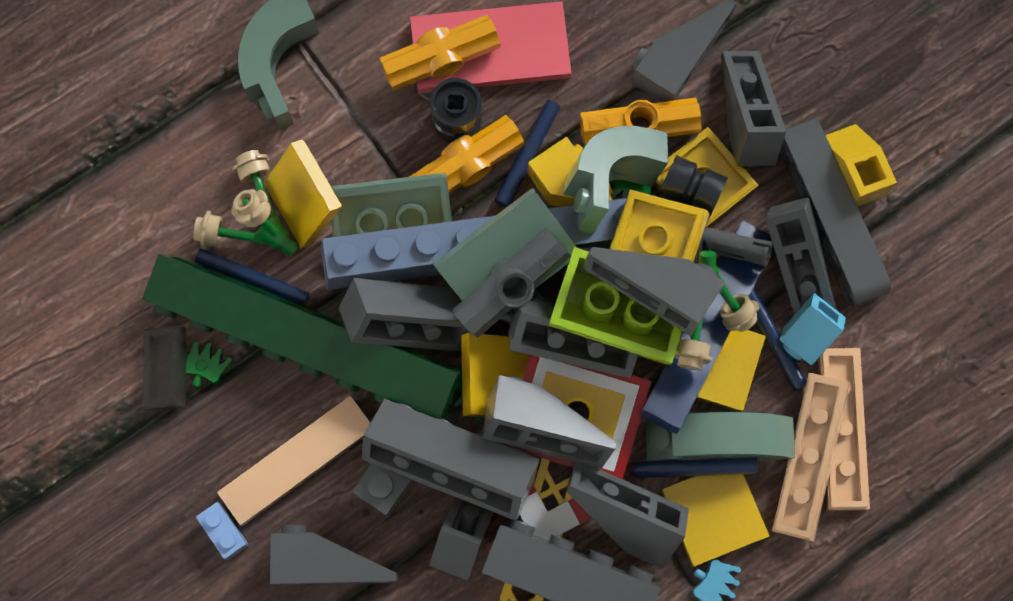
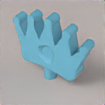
M710 560L706 572L696 568L693 575L701 581L691 590L693 596L698 598L699 601H723L719 594L734 599L735 593L731 592L725 583L739 586L740 582L735 580L728 572L734 571L739 573L741 568L721 563L719 560Z

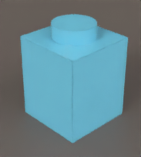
M813 293L783 327L780 341L783 343L786 352L797 360L804 359L812 365L843 332L846 317L817 294Z

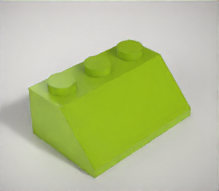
M574 247L549 326L671 365L682 330L583 269L589 252Z

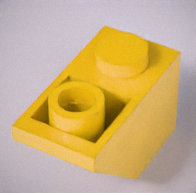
M854 124L826 135L857 207L886 196L896 185L897 181L881 146L858 125Z
M567 137L529 161L527 166V175L548 204L559 207L574 205L575 197L564 195L563 189L568 173L583 150L579 144L573 146ZM609 185V200H613L611 198L613 191Z

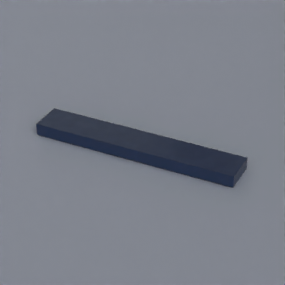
M742 221L736 234L772 241L770 234L745 221ZM724 256L718 266L720 277L724 279L728 290L733 296L738 294L749 296L764 267L752 262ZM720 293L703 317L699 340L711 345L709 356L712 357V362L703 364L702 370H690L677 366L678 359L674 357L671 365L666 364L640 413L641 416L675 434L681 429L730 333L722 323L723 318L720 315V309L725 300ZM683 332L680 339H690V335Z

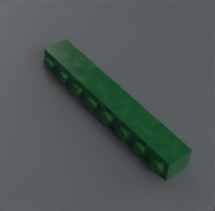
M158 254L142 300L155 304L153 311L172 318H176L177 314L191 319L189 325L196 329L210 333L213 331V328L227 333L225 339L233 344L243 347H249L250 343L264 348L262 354L268 358L280 362H285L286 358L299 362V369L305 373L317 377H322V374L326 373L336 377V384L342 388L359 392L361 387L375 393L373 399L380 403L385 398L395 403L406 404L415 411L433 418L442 419L448 415L462 378V369L407 347L351 343L344 322L174 254Z

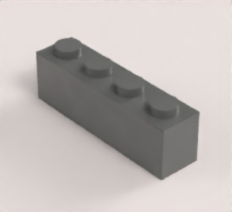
M385 398L363 436L362 460L517 521L534 484L540 460L530 456L521 449H512L500 443L482 439V434H474L456 427L444 419L433 418L415 411L406 404H397Z
M511 520L510 525L503 522L500 524L482 570L483 574L551 601H656L660 590L658 584L652 582L654 575L645 570L630 566L628 572L613 567L614 559L594 550L590 551L589 556L573 551L575 543L551 534L549 541L533 535L535 527L519 520Z

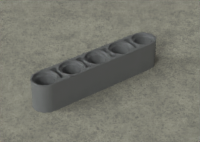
M813 118L786 128V135L780 154L800 199L810 198L824 254L846 302L851 307L890 293L891 283L887 271L817 119Z

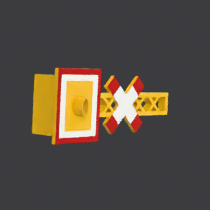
M530 355L523 380L540 385L567 406L575 401L584 403L589 410L587 421L616 441V449L603 468L598 469L623 479L641 419L640 413L645 405L652 381L634 375L631 378ZM503 444L512 449H521L529 455L542 458L535 483L520 512L523 522L535 527L533 535L549 541L551 534L562 537L564 532L592 518L567 491L563 500L559 490L568 486L570 477L555 485L547 470L550 461L572 467L574 461ZM544 479H546L550 488L541 492ZM554 494L559 506L547 511L542 499ZM494 540L484 545L488 554L491 550ZM505 582L499 601H508V599L510 601H518L512 590V585ZM535 595L526 601H543V597Z

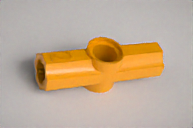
M487 14L450 30L448 27H438L429 30L417 39V43L382 56L379 59L392 91H395L430 76L435 79L447 77L460 70L465 62L501 48V43L492 19Z
M696 98L658 103L637 100L627 107L580 113V130L584 147L589 140L604 130L619 126H633L630 120L635 117L646 119L650 124L648 128L665 132L667 137L701 132V112Z
M504 115L472 137L465 135L456 139L442 151L441 157L409 177L446 173L448 192L451 193L460 186L469 187L480 181L491 171V166L524 146L525 141L512 119Z

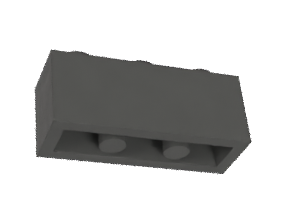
M353 278L339 306L351 343L462 351L461 335L470 333L453 313L452 309L462 300L452 288Z
M531 298L527 304L515 308L508 331L510 350L631 378L638 354L549 326L555 303Z

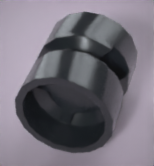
M451 78L439 83L433 90L430 99L433 128L437 135L444 141L452 143L462 136L470 135L472 137L478 133L482 124L481 95L476 86L468 80L461 78Z
M676 155L657 197L707 210L709 213L708 223L728 177L710 169L700 172L698 171L697 163Z

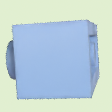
M216 502L196 516L225 560L229 561L250 546L221 503Z

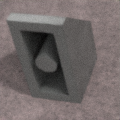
M455 497L441 527L429 566L468 580L494 512Z

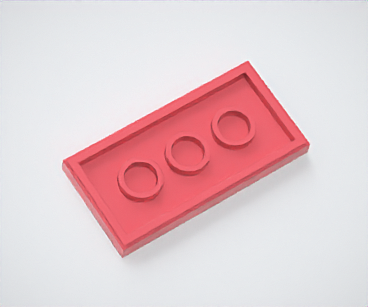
M563 1L411 16L413 44L417 43V39L429 30L438 27H448L450 30L487 14L492 19L501 43V48L465 62L460 70L447 77L435 79L430 76L418 81V94L433 92L439 83L451 78L468 80L476 88L571 78L572 73Z

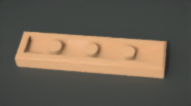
M827 348L818 358L819 375L849 381L850 387L825 491L826 511L869 510L860 348Z
M814 373L808 374L794 434L795 458L788 460L772 528L773 532L814 542L850 387L849 381Z
M349 396L217 493L239 525L244 526L362 440L370 422L353 398Z

